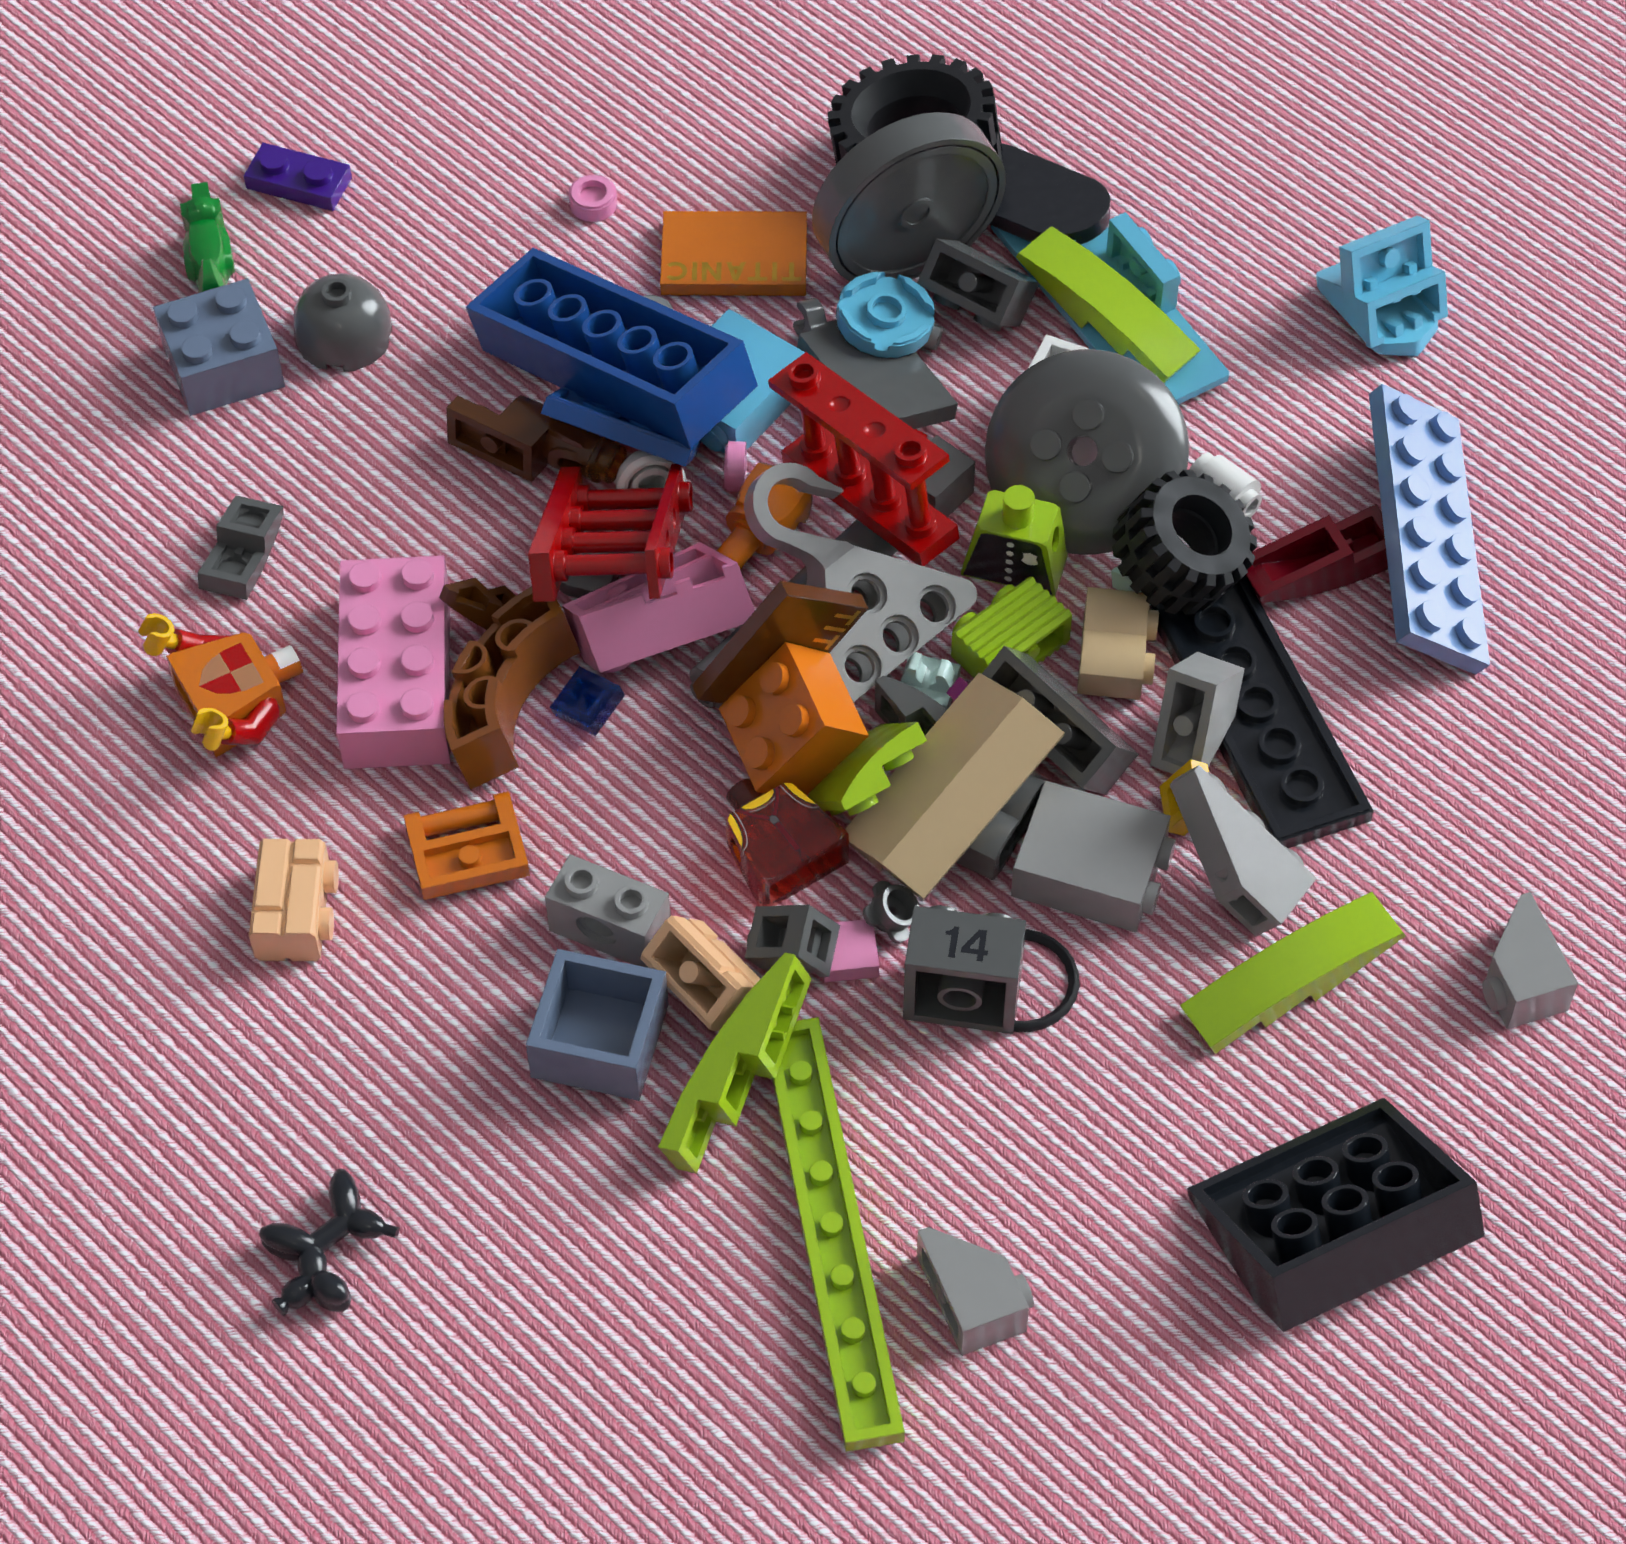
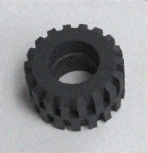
M1173 470L1165 473L1161 478L1157 477L1117 518L1119 523L1113 528L1112 538L1117 541L1112 546L1113 556L1121 560L1118 569L1122 577H1129L1132 581L1130 588L1136 594L1141 591L1146 595L1147 603L1154 607L1160 603L1164 605L1165 612L1176 614L1180 609L1185 615L1195 614L1199 609L1204 611L1211 607L1248 573L1247 570L1253 565L1255 555L1252 552L1257 548V537L1250 534V531L1255 527L1251 517H1245L1243 513L1246 507L1240 499L1235 501L1229 494L1231 490L1223 483L1220 486L1216 485L1213 482V477L1204 473L1197 477L1193 470H1182L1179 474ZM1179 537H1181L1189 545V547H1187Z

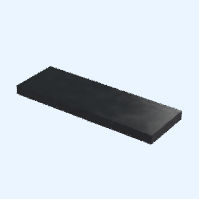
M1245 576L1211 607L1204 611L1199 609L1195 614L1185 615L1181 609L1176 614L1165 612L1164 605L1160 603L1156 607L1149 605L1150 610H1159L1157 631L1174 664L1181 662L1196 652H1200L1245 668L1236 714L1219 746V750L1251 811L1263 821L1265 829L1284 847L1291 848L1372 821L1374 810Z

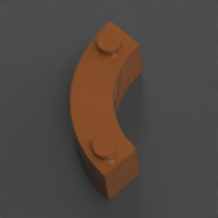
M532 586L509 600L491 615L494 623L482 634L478 641H468L451 672L454 682L449 699L444 700L443 721L450 749L470 790L519 767L514 752V730L524 702L548 673L569 658L581 653L557 599L550 602H534Z

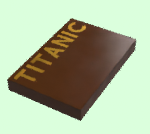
M779 581L694 682L692 688L697 699L724 703L785 642L830 653L868 610L862 595Z

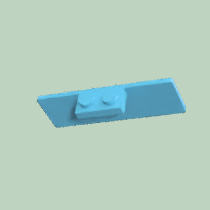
M1124 212L1109 219V227L1098 237L1087 243L1080 244L1132 283L1201 349L1189 363L1164 383L1178 404L1228 381L1229 370L1176 309L1178 288L1181 283L1179 270L1172 260L1165 259L1153 245L1146 229L1138 227L1130 216ZM991 225L992 231L1029 276L1035 279L1016 258V255L1031 242ZM1039 283L1038 287L1089 349L1117 353L1090 323L1081 329ZM1130 351L1123 355L1140 363Z

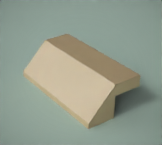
M978 673L925 735L927 741L912 750L914 758L899 766L888 778L891 786L875 794L879 802L869 809L858 813L840 834V837L842 836L845 842L877 869L882 871L884 868L918 898L924 901L1062 739L1065 732L1023 697Z

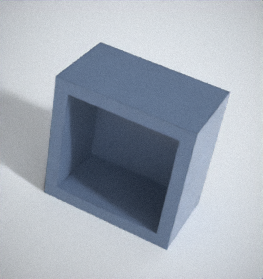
M248 278L153 307L162 346L190 416L285 387L277 347Z
M557 949L526 1043L531 1078L640 1101L669 1005L666 971Z

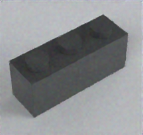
M1004 646L982 673L984 676L1023 697L1065 732L1062 739L1050 751L1047 757L1082 789L1106 795L1139 755L1029 654Z

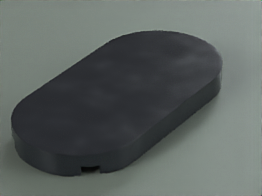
M1001 143L1003 151L1001 152L1002 163L1006 173V186L1000 207L989 225L1030 242L1053 226L1069 238L1076 240L1079 244L1093 240L1107 228L1110 219V195L1100 182L1017 147Z

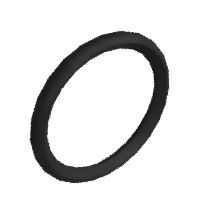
M1029 929L1025 931V940L1036 942L1049 948L1064 964L1068 974V988L1066 996L1055 1010L1042 1018L1030 1021L1015 1020L1014 1032H1033L1045 1029L1060 1021L1075 1003L1080 987L1079 972L1075 960L1068 950L1056 939L1042 932Z

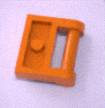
M509 791L493 794V800L430 815L420 817L419 812L403 815L423 900L530 876L529 864ZM494 821L499 822L496 825L426 841V837Z

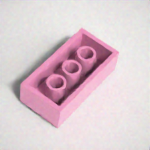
M445 556L340 561L336 734L344 769L450 764V746L443 721L444 700L449 699L450 607L439 598L443 586L449 584Z

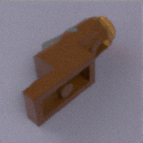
M523 395L514 399L500 415L492 412L485 406L477 405L460 396H457L446 407L447 439L449 444L530 482H533L549 464L558 470L561 467H581L583 478L594 483L603 481L610 484L615 481L621 464L626 460L627 450L619 442L543 415L541 411L544 404Z

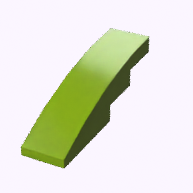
M1053 226L1049 227L1016 255L1020 263L1081 329L1090 323L1118 354L1125 355L1130 351L1143 366L1153 372L1163 383L1167 382L1201 351L1159 307L1132 283L1091 251Z
M1370 892L1278 940L1218 978L1180 1006L1209 1047L1217 1054L1259 1022H1262L1265 1027L1269 1026L1310 995L1317 1001L1403 939L1405 934L1373 892Z
M784 953L745 995L710 1043L681 1093L658 1146L676 1169L697 1174L715 1123L737 1126L754 1076L776 1079L812 979L795 954Z

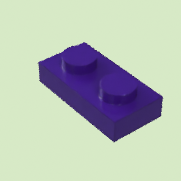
M267 143L261 144L243 175L246 189L334 211L352 179L349 164Z

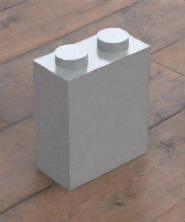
M1045 780L1013 867L1011 896L1137 932L1143 913L1153 915L1158 901L1161 883L1154 882L1158 868L1167 871L1173 857L1176 839L1168 837L1171 816Z

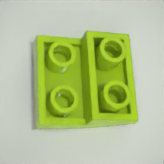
M919 723L880 724L868 731L869 736L810 792L808 797L817 805L805 802L806 805L819 807H808L809 811H829L833 816L847 810L851 816L877 804L879 801L875 794L891 786L882 766L885 771H889L909 762L914 758L911 750L927 741Z

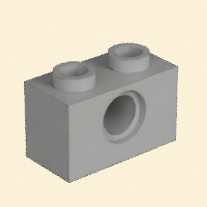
M569 854L545 896L549 931L633 965L647 968L649 967L640 959L641 953L664 921L671 916L668 892Z

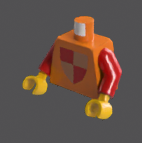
M157 613L147 615L138 630L140 635L147 636L143 643V648L148 655L158 656L166 648L169 653L166 657L174 686L194 719L191 732L193 734L202 733L204 737L202 741L203 746L207 750L212 751L215 758L226 753L236 745H259L286 711L280 683L303 673L301 662L291 645L263 656L252 635L243 632L236 635L197 634L174 629L172 622L167 617Z

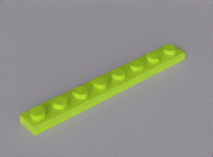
M819 1017L797 1020L776 1079H772L845 1452L905 1442L901 1411Z

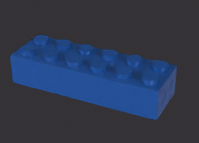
M536 248L528 251L466 306L483 351L560 388L566 387L574 391L579 397L599 403L611 412H618L622 417L647 426L651 431L674 439L689 449L699 442L758 386L743 340Z

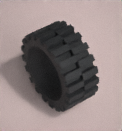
M920 54L907 55V63L896 65L894 58L882 61V70L875 72L869 66L860 71V82L857 83L849 79L842 85L843 96L835 94L831 101L832 111H828V124L836 164L858 143L879 129L904 118L934 112L957 114L974 122L1002 161L1001 152L1003 151L993 87L989 80L984 81L983 73L975 67L968 71L967 63L957 58L950 65H946L944 55L932 54L929 62H921Z

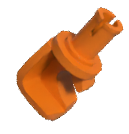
M759 462L755 465L740 487L736 506L732 507L725 518L731 533L716 551L737 562L740 570L755 552L762 555H771L777 550L765 545L753 534L744 512V501L749 486L759 475L775 465ZM783 484L775 485L771 488L768 495V507L772 517L780 525L795 530L800 522L806 523L809 519L813 502L812 494L799 492L795 488Z

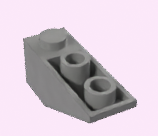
M1198 765L1174 779L1170 787L1216 899L1255 937L1281 925L1317 878L1304 866L1303 860L1296 852L1284 847L1265 829L1263 821L1255 813L1244 809L1226 791L1223 782L1218 777L1206 772Z

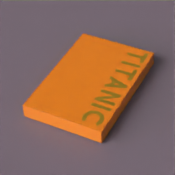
M663 211L661 295L806 296L807 211Z

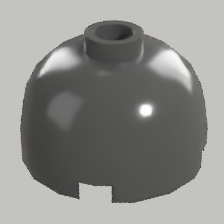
M339 273L329 274L316 279L304 289L294 307L296 346L303 358L317 368L327 370L328 364L343 366L344 372L356 371L373 364L386 352L389 346L388 338L392 332V322L387 303L379 289L360 276Z

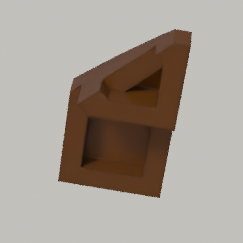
M471 578L444 585L439 598L459 614L487 630L494 623L491 615L516 595L505 585L487 589L479 580Z

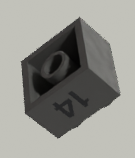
M942 905L930 908L914 906L905 959L903 1019L1013 1034L1022 975L1026 920L1013 919L1002 913L981 915L958 912L951 907Z

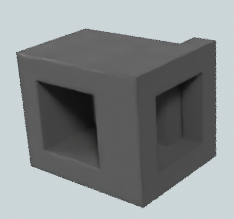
M810 905L756 906L751 930L747 938L745 959L767 972L784 953L795 954L807 973H814L819 977H829L840 925Z

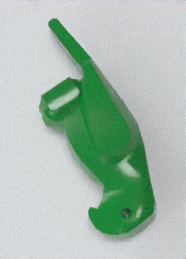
M207 182L191 184L192 199L180 204L182 220L186 231L183 241L186 274L189 280L196 283L198 293L227 285L229 278L235 273L230 238L224 225L219 198L213 199L210 197Z

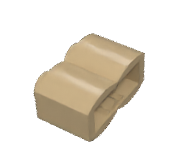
M1087 587L1077 694L1140 700L1142 684L1152 685L1155 654L1146 653V641H1156L1159 610L1149 609V603L1146 602L1147 596L1142 592L1136 594L1134 591Z

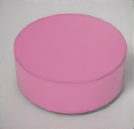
M587 175L577 179L569 189V202L572 213L577 218L588 222L602 221L610 217L617 208V193L613 182L600 175Z
M728 441V444L725 445L724 488L727 489V492H739L741 485L746 479L747 444L745 441Z

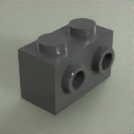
M936 239L917 281L920 286L934 292L932 298L938 303L955 310H959L961 306L975 313L973 319L976 322L996 331H1000L1002 326L1020 327L1039 285L1037 280L960 241Z

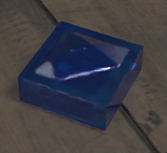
M579 666L551 704L550 709L556 717L596 736L624 698L625 693L619 685Z

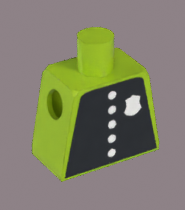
M1023 485L1011 486L1005 492L997 490L988 491L961 569V575L1002 585L1012 584L1015 587L1027 578L1034 577L1036 583H1041L1044 590H1048L1051 596H1055L1068 557L1060 508L1054 503L1035 499L1033 491Z

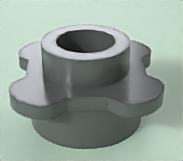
M879 881L872 888L874 897L871 904L863 909L864 920L869 926L888 933L892 942L903 943L909 938L908 927L912 922L914 906H919L918 900L913 892L905 886L891 885L887 881Z

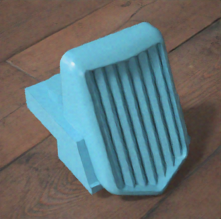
M1414 216L1340 246V263L1316 273L1317 288L1364 340L1366 347L1382 355L1418 356L1437 332L1438 320L1448 316L1445 271L1432 265L1430 220Z

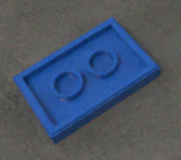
M562 387L548 395L541 411L543 415L684 467L696 457L701 444L700 440L689 449L674 439L651 431L647 426L622 417L618 412H611L599 403L579 397L574 391L566 387Z

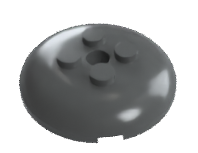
M1079 349L1052 355L1034 364L1018 376L1004 392L994 409L989 422L985 443V464L991 489L1005 492L1011 486L1023 485L1033 491L1035 499L1056 504L1061 510L1066 551L1070 554L1096 555L1112 552V546L1117 542L1112 538L1113 528L1119 523L1117 518L1157 477L1161 478L1165 473L1173 470L1177 474L1182 470H1187L1190 454L1188 429L1183 413L1167 386L1153 372L1131 358L1118 353L1095 349ZM1090 437L1097 446L1096 459L1087 466H1079L1073 460V447L1078 439Z

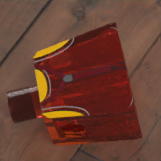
M743 779L728 791L726 799L735 811L730 813L725 819L726 842L758 906H776L849 863V834L794 784L783 783L763 794L755 791L750 779Z

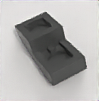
M235 496L216 525L217 543L197 573L199 589L247 600L262 573L275 542L284 515L283 506Z
M882 676L875 680V711L886 724L918 722L924 735H926L947 710L928 695L899 680L887 676Z

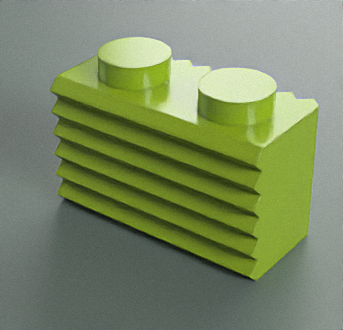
M1034 577L1027 578L1016 587L1008 584L997 592L991 605L978 614L969 612L957 621L952 631L951 657L974 678L978 673L982 674L1004 646L1029 654L1037 663L1043 662L1047 656H1051L1054 651H1058L1062 645H1066L1070 640L1072 614L1069 609L1064 608L1062 602H1058L1055 596H1051L1048 590H1044L1041 583H1036Z

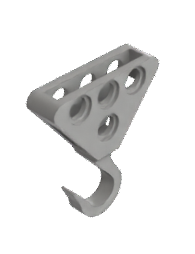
M797 463L777 464L759 475L749 486L744 501L745 517L751 531L761 542L802 560L807 568V585L850 593L851 589H855L863 596L868 610L830 652L852 701L855 702L875 685V680L882 676H887L914 652L918 651L971 608L977 600V590L975 585L965 578L857 547L847 541L808 534L780 525L772 517L768 507V495L773 486L788 485L799 492L830 499L837 497L844 489L820 478L815 472L804 465ZM920 601L930 606L933 612V621L923 616L920 609ZM883 630L889 632L894 637L897 645L896 652L889 649L884 643ZM846 660L851 661L858 668L859 682L852 680L848 676L845 669Z

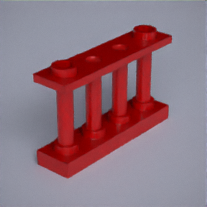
M807 352L768 380L769 388L799 409L803 434L781 450L783 463L804 465L815 472L820 478L844 489L841 494L830 500L918 565L925 566L960 539L958 524L928 503L925 480L950 462L947 452Z
M671 464L663 488L591 490L590 485H583L581 467H561L528 552L534 602L555 601L561 582H567L569 576L647 574L649 599H660L665 580L673 578V553L685 513L692 512L693 510L692 483L683 482L682 465ZM622 530H649V531H622ZM587 531H614V532H587ZM645 552V553L582 554V555H577V554H580V553Z

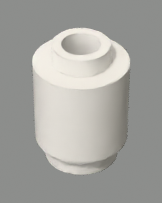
M1207 452L1198 457L1191 465L1189 470H1193L1197 477L1204 473L1213 477V482L1216 485L1220 486L1223 483L1231 490L1229 493L1235 501L1240 499L1246 507L1243 510L1245 517H1252L1258 510L1262 502L1260 481L1222 455L1213 456Z

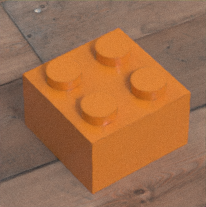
M785 642L719 707L755 791L767 793L779 786L780 797L793 799L792 797H794L798 801H801V799L792 794L783 783H792L807 795L869 736L831 654ZM781 786H782L792 797H790V796L781 788Z

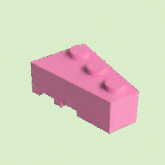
M699 542L673 554V578L665 580L660 599H649L647 574H630L562 605L581 652L582 660L599 673L617 672L628 667L634 661L743 625L755 610L738 563Z

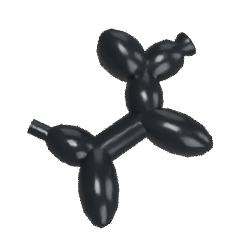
M343 1168L335 1170L329 1182V1199L334 1216L309 1235L304 1230L286 1223H271L261 1227L259 1230L262 1245L271 1254L284 1260L297 1262L300 1276L287 1282L282 1288L281 1297L272 1300L273 1305L282 1316L287 1315L289 1308H302L313 1298L321 1307L332 1312H344L351 1304V1295L346 1281L336 1274L326 1271L327 1260L324 1253L349 1233L363 1239L377 1238L381 1235L392 1238L398 1237L399 1227L386 1224L383 1218L372 1210L361 1208L360 1195L354 1178Z

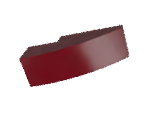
M1374 504L1337 523H1334L1330 515L1325 516L1253 551L1255 560L1253 565L1247 570L1248 573L1244 576L1260 602L1266 603L1320 594L1388 570L1382 512L1377 504Z

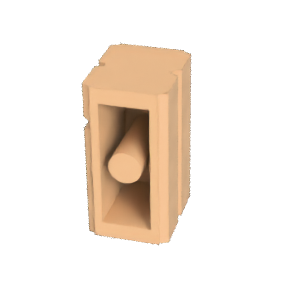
M262 839L260 841L249 928V939L253 954L259 961H285L286 958L292 961H318V959H321L322 941L332 940L334 914L332 907H326L327 893H337L339 870L337 860H329L326 844L321 839H295L294 842L288 839Z
M671 915L664 921L642 951L640 959L649 968L666 971L667 987L709 1030L720 1031L745 995L761 978L724 941L717 940L718 935L703 921L687 920L684 917Z

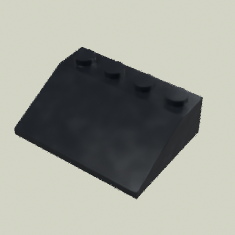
M1385 1098L1379 1099L1187 1188L1190 1200L1255 1303L1283 1332L1485 1236L1477 1182Z

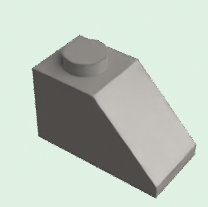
M1200 652L1194 653L1169 668L1150 766L1174 774L1191 759L1206 763L1209 767L1235 717L1245 668Z
M1531 892L1520 895L1493 954L1486 979L1482 984L1487 1005L1493 1012H1499L1507 1029L1568 1011L1578 985Z
M930 1227L918 1230L917 1258L961 1356L1027 1332L1029 1309L1034 1307L1032 1292L1023 1274L1014 1276L1005 1256Z

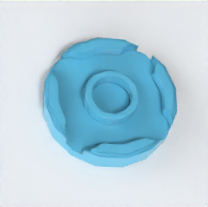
M871 272L855 277L844 286L836 308L837 327L846 341L861 352L877 357L899 358L915 353L928 342L934 326V302L925 288L911 278L899 274L897 279L885 277V272Z

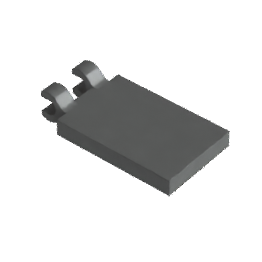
M817 298L797 301L796 306L804 317L803 320L794 321L793 328L799 336L797 348L812 355L913 429L955 419L958 403L916 352L899 358L877 357L861 352L846 341L837 327V320L826 321L824 308Z

